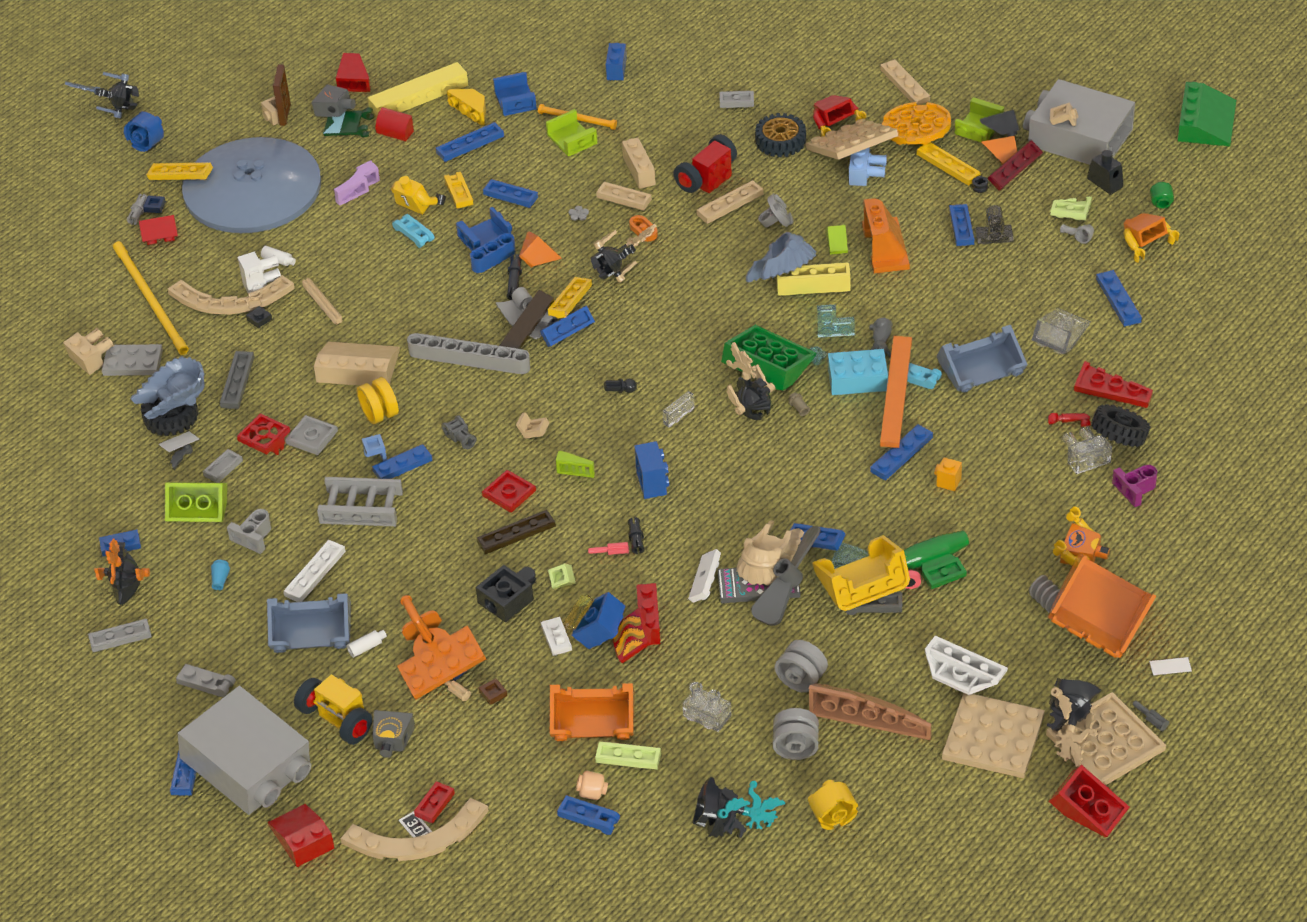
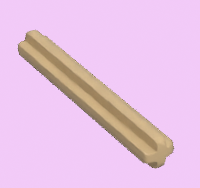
M310 278L303 279V287L335 325L342 323L343 320L340 313Z

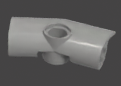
M520 287L513 292L512 300L496 302V306L509 324L513 326L532 300V296L526 288ZM547 311L530 337L534 339L542 337L540 331L557 322L558 318L549 316Z

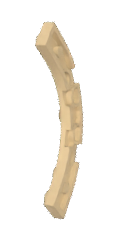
M281 275L265 287L248 293L247 297L237 298V296L215 299L211 295L197 291L180 280L168 288V294L182 304L201 312L232 315L252 311L258 306L264 307L272 304L295 289L292 281Z
M470 798L459 813L447 824L431 833L413 838L383 837L352 824L341 837V843L362 854L378 859H383L384 857L398 858V861L422 859L445 851L446 847L456 841H462L476 828L489 810L487 805Z

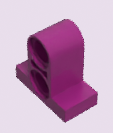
M1144 465L1129 473H1125L1119 467L1113 470L1112 484L1134 507L1141 505L1142 494L1156 487L1157 468L1153 465Z

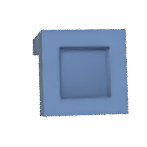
M380 434L362 439L365 457L380 454L383 461L387 460L385 446Z

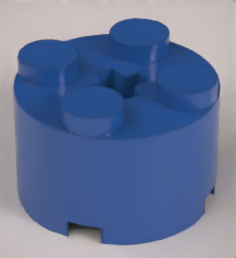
M142 111L125 125L124 136L127 141L130 140L133 143L131 146L134 149L145 152L163 139L162 120L158 116Z

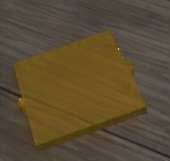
M580 595L563 621V625L568 629H576L594 599L589 595Z

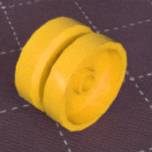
M384 377L373 380L371 385L366 383L357 387L356 391L360 406L371 424L383 421L384 416L390 418L399 413L394 392Z

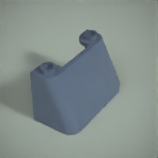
M1011 325L1002 327L1003 332L991 333L990 337L961 346L955 344L952 347V344L949 343L941 347L937 354L938 362L957 391L964 393L971 390L972 387L1010 375L1015 377L1023 373L1028 364Z
M337 594L336 600L333 597H328L329 600L290 603L289 600H284V603L278 602L277 598L267 599L269 648L273 649L275 653H283L287 649L332 646L336 649L346 648V645L350 643L351 601L348 594Z

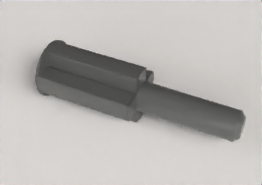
M1137 700L1133 702V706L1147 716L1145 719L1159 730L1164 731L1168 727L1169 721L1155 710H1148Z

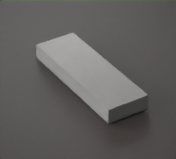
M147 618L88 634L92 652L152 637Z

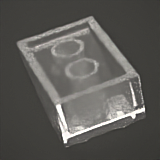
M1057 308L1037 320L1031 340L1037 342V345L1041 347H1049L1058 354H1065L1072 350L1091 321Z

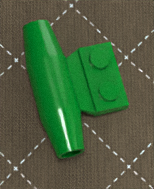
M962 530L941 534L906 548L904 554L908 570L922 567V576L931 590L966 577V569L959 558L953 556L954 553L969 545V538L966 532Z

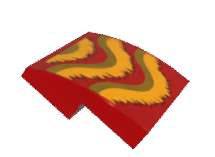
M639 607L620 621L618 633L613 638L617 657L622 664L651 644V629L646 626V610L642 607Z

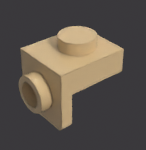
M274 96L261 102L263 117L273 126L279 123Z
M522 413L516 426L526 439L543 436L550 422L546 417L531 420L527 413Z

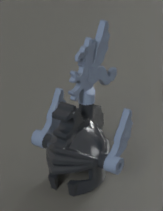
M103 72L105 76L121 79V82L114 84L108 90L97 86H84L65 81V85L94 92L97 96L109 98L111 104L116 108L115 110L99 106L96 109L113 113L116 118H121L122 109L133 111L137 106V103H133L131 95L139 97V91L137 86L127 84L128 74L117 75Z

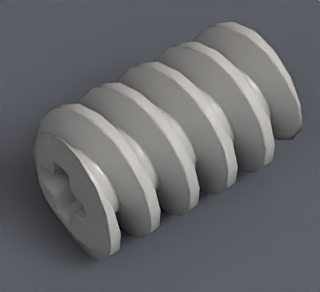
M1042 575L1032 583L1029 593L1037 603H1040L1050 613L1060 589L1058 590V586L1053 585V582L1048 580L1046 575Z

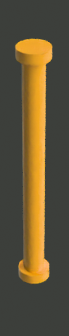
M540 104L538 107V114L546 113L560 116L569 112L546 107L544 104ZM577 113L578 121L610 127L612 130H615L617 127V120L613 119L611 121Z

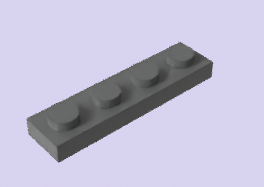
M235 351L220 400L221 408H240L253 364L254 352Z

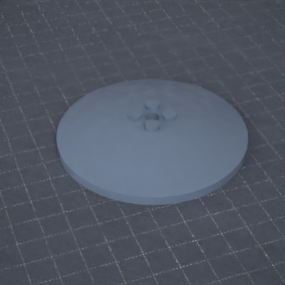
M268 137L245 138L220 145L201 156L195 163H211L213 169L207 179L183 180L182 194L190 214L210 228L230 233L261 232L287 224L302 215L313 204L319 194L321 174L314 157L295 143Z

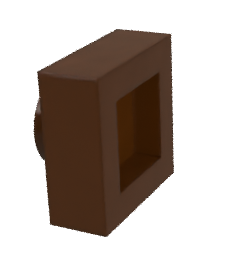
M496 678L479 687V693L489 705L507 697V690Z

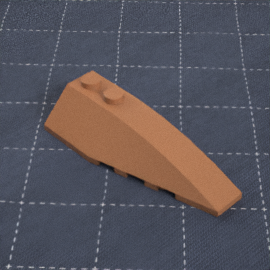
M818 683L809 686V711L818 717L931 740L932 724L897 705L849 689Z

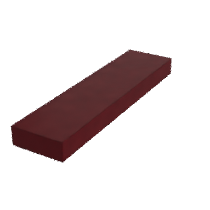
M1030 140L987 179L1000 191L1035 161L1043 151Z

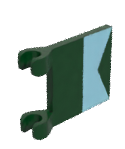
M367 107L360 111H345L340 117H328L323 135H358L368 137L370 133L367 131L368 125H359L361 117L367 120L374 118V114H369L373 112V109Z

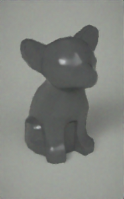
M879 318L869 326V329L873 331L874 340L870 350L884 349V353H887L889 357H891V352L886 345V341L892 331L893 324L891 320Z

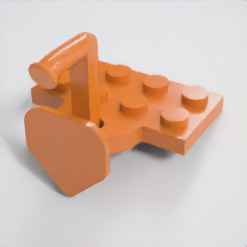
M405 595L401 598L400 603L405 607L412 620L406 623L401 631L406 640H415L413 645L415 656L399 664L397 667L415 700L486 660L468 625L449 635L446 630L438 628L442 620L436 611L432 610L419 615L412 603L411 596Z

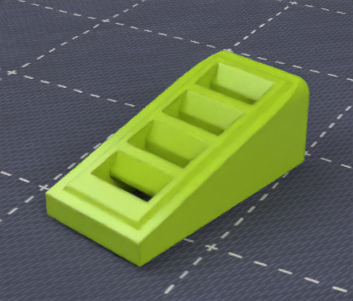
M558 451L556 457V470L558 474L594 478L593 461L564 451Z

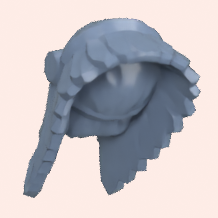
M786 232L769 245V250L762 259L754 261L753 266L746 275V281H757L759 278L766 280L769 277L774 278L776 275L781 276L783 273L788 274L797 267L801 268L803 264H808V261L816 256V251L804 241L802 236Z
M183 356L179 359L174 358L173 361H167L165 366H160L159 371L154 372L148 378V382L142 383V388L138 389L137 393L132 395L130 399L135 404L154 403L159 397L161 402L144 415L147 419L164 415L178 406L194 405L196 398L203 391L205 383L201 362L193 360L191 357L185 358Z

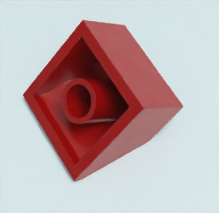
M174 215L139 221L142 242L147 243V245L158 244V240H164L165 242L175 241V237H178Z

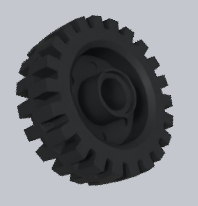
M159 397L154 403L141 404L142 418L146 428L151 430L153 434L157 432V435L160 436L163 433L165 436H169V433H172L174 436L177 435L176 432L178 431L181 434L184 432V429L189 430L190 425L193 426L198 418L197 403L192 406H178L164 415H159L153 419H147L144 415L161 402Z
M1109 404L1098 406L1091 422L1093 429L1098 434H1102V437H1108L1110 441L1114 440L1117 444L1122 443L1124 446L1129 445L1130 447L1142 446L1151 428L1147 420L1142 419L1141 415H1136L1137 413L1130 412L1129 409H1123L1115 405L1110 406Z

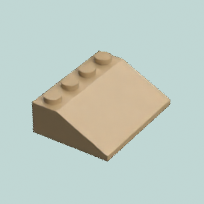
M328 342L318 353L314 364L316 382L361 386L366 383L371 385L373 380L384 377L390 385L400 347Z

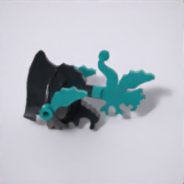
M709 777L699 792L692 823L698 827H705L707 822L708 837H723L725 831L727 834H732L733 829L736 828L738 831L737 838H742L743 833L747 829L736 818V813L751 818L745 824L750 829H752V824L755 822L756 829L759 828L761 830L760 821H763V823L767 822L768 825L766 827H770L774 819L778 818L775 815L776 811L765 812V810H772L777 806L784 805L785 802L779 800L778 797H768L767 800H763L761 803V798L753 791V788L757 787V782L751 781L748 794L751 796L753 803L752 807H747V805H750L749 801H744L743 798L738 799V795L726 787L720 789L716 785L714 778Z

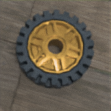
M776 113V116L770 114L769 118L765 116L763 120L761 119L757 123L755 128L757 148H760V151L766 155L771 154L772 157H775V155H778V157H782V155L789 157V154L795 155V152H800L806 143V126L802 120H799V117L796 116L794 118L792 114L787 116V113H783V115Z

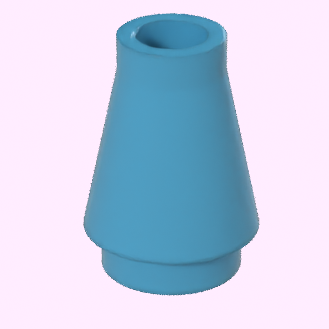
M215 560L211 565L212 588L215 590H222L230 572L227 561Z

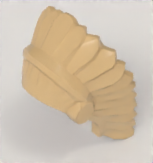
M770 520L756 536L751 539L746 538L744 550L737 564L736 572H738L739 577L744 578L745 581L753 585L765 584L768 586L777 578L773 572L775 564L784 558L790 562L792 561L801 542L800 538L804 534L801 529L787 530L783 539L768 535L775 522Z

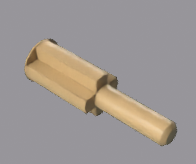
M449 680L444 683L448 686V690L462 701H467L471 696V692L458 682Z

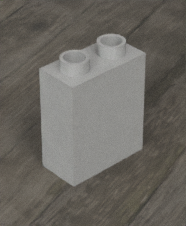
M1058 79L1050 91H1042L1036 111L1029 110L1023 122V129L1029 131V141L1032 140L1041 150L1090 165L1091 160L1100 155L1104 150L1112 151L1114 158L1133 130L1135 102ZM1070 102L1073 109L1075 108L1078 112L1076 126H1072L1069 120L1052 125L1050 122V109Z
M240 685L178 732L180 759L248 815L261 805L264 808L271 806L278 799L283 787L291 781L294 783L302 781L311 769L309 741Z

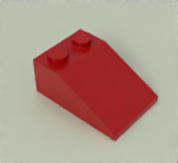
M1082 764L1069 774L1048 801L1064 816L1105 838L1109 836L1130 808Z
M306 804L268 822L269 827L296 867L335 849L332 833L324 821Z

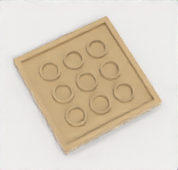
M860 119L855 122L856 124L844 125L838 131H829L825 136L814 137L805 144L809 151L839 160L899 135L895 128Z
M1113 692L1091 704L1090 710L1095 715V723L1092 725V729L1097 730V736L1092 737L1089 734L1082 743H1077L1082 746L1081 749L1084 751V759L1081 761V764L1105 785L1166 750V744ZM1067 720V723H1065L1064 726H1062V729L1059 730L1062 731L1063 735H1065L1069 720ZM1084 720L1081 722L1077 721L1075 734L1080 735L1087 729ZM1051 728L1047 729L1046 735L1054 743L1062 739L1055 736L1058 732Z
M963 693L942 753V760L1024 778L1043 722L1045 710Z

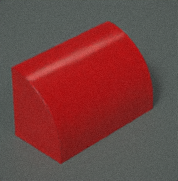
M384 107L379 111L375 126L376 133L406 142L414 132L412 116Z

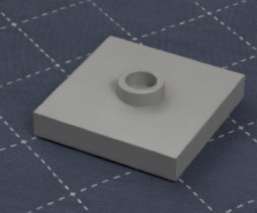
M305 415L285 441L288 445L319 455L338 432V428L335 425Z

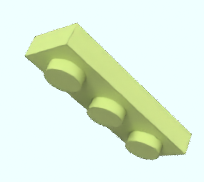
M599 741L595 760L596 763L658 770L661 748Z

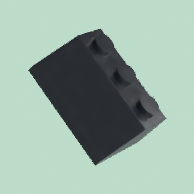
M1015 109L980 119V123L1001 135L1006 134V137L1018 134L1017 131L1020 130Z

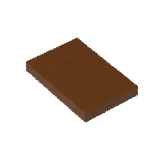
M278 64L273 90L280 126H286L291 101L284 64Z

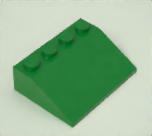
M1186 82L1178 141L1230 147L1236 99L1204 83Z
M755 324L724 343L721 362L727 365L726 361L730 360L734 364L736 360L732 355L731 345L735 342L739 351H745L749 358L752 359L753 362L750 365L753 367L758 364L766 381L772 383L775 389L783 391L794 384L815 358L816 352Z

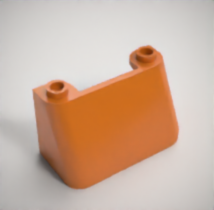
M633 683L622 684V688H619V690L617 686H613V689H572L567 687L566 691V689H561L560 685H550V736L554 737L555 741H567V738L617 737L618 740H628L629 736L634 735Z

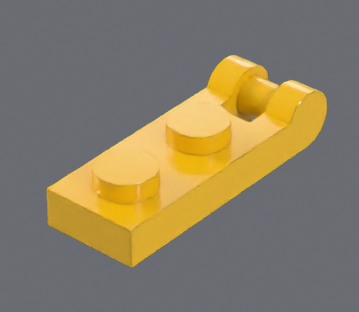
M461 171L451 176L449 174L444 175L445 185L448 187L456 208L474 205L473 198Z

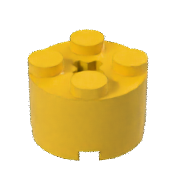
M827 780L820 789L808 797L810 808L821 827L826 830H833V826L840 824L841 827L845 826L858 813L856 809L859 807L848 786L843 782Z

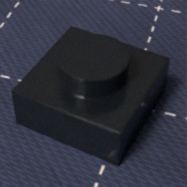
M258 306L246 315V319L257 328H260L272 320V315Z

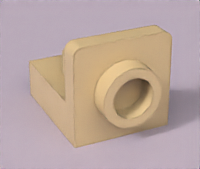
M1070 102L1050 109V122L1052 125L1069 120L1072 126H1076L1078 112L1075 108L1073 109Z

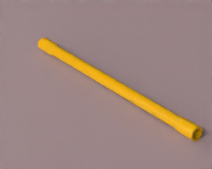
M120 241L113 244L114 251L122 260L158 317L180 355L186 354L189 351L188 346L176 331L128 255V251L123 243Z

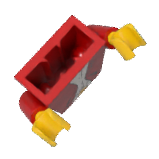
M831 95L814 103L813 119L818 129H821V137H823L827 132L831 131L826 126H830L853 114L856 115L855 122L860 119L866 120V113L858 111L859 108L851 98Z

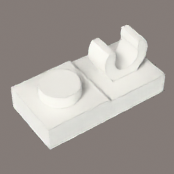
M560 617L541 622V628L553 656L572 651L571 643Z

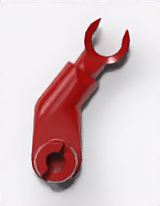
M1051 413L1048 416V423L1052 425L1058 421L1062 423L1081 421V427L1091 426V418L1085 413H1061V415Z

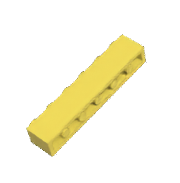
M458 62L368 97L369 107L373 109L372 114H374L376 119L382 107L398 112L406 111L446 95L449 89H461L468 86L467 72Z

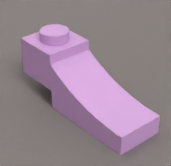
M371 160L356 167V173L345 183L334 189L336 203L339 206L369 192L368 186L380 181L378 167Z

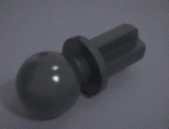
M622 378L606 380L603 384L605 391H618V393H622L623 390L627 393H632L637 389L636 381L630 378L625 381Z

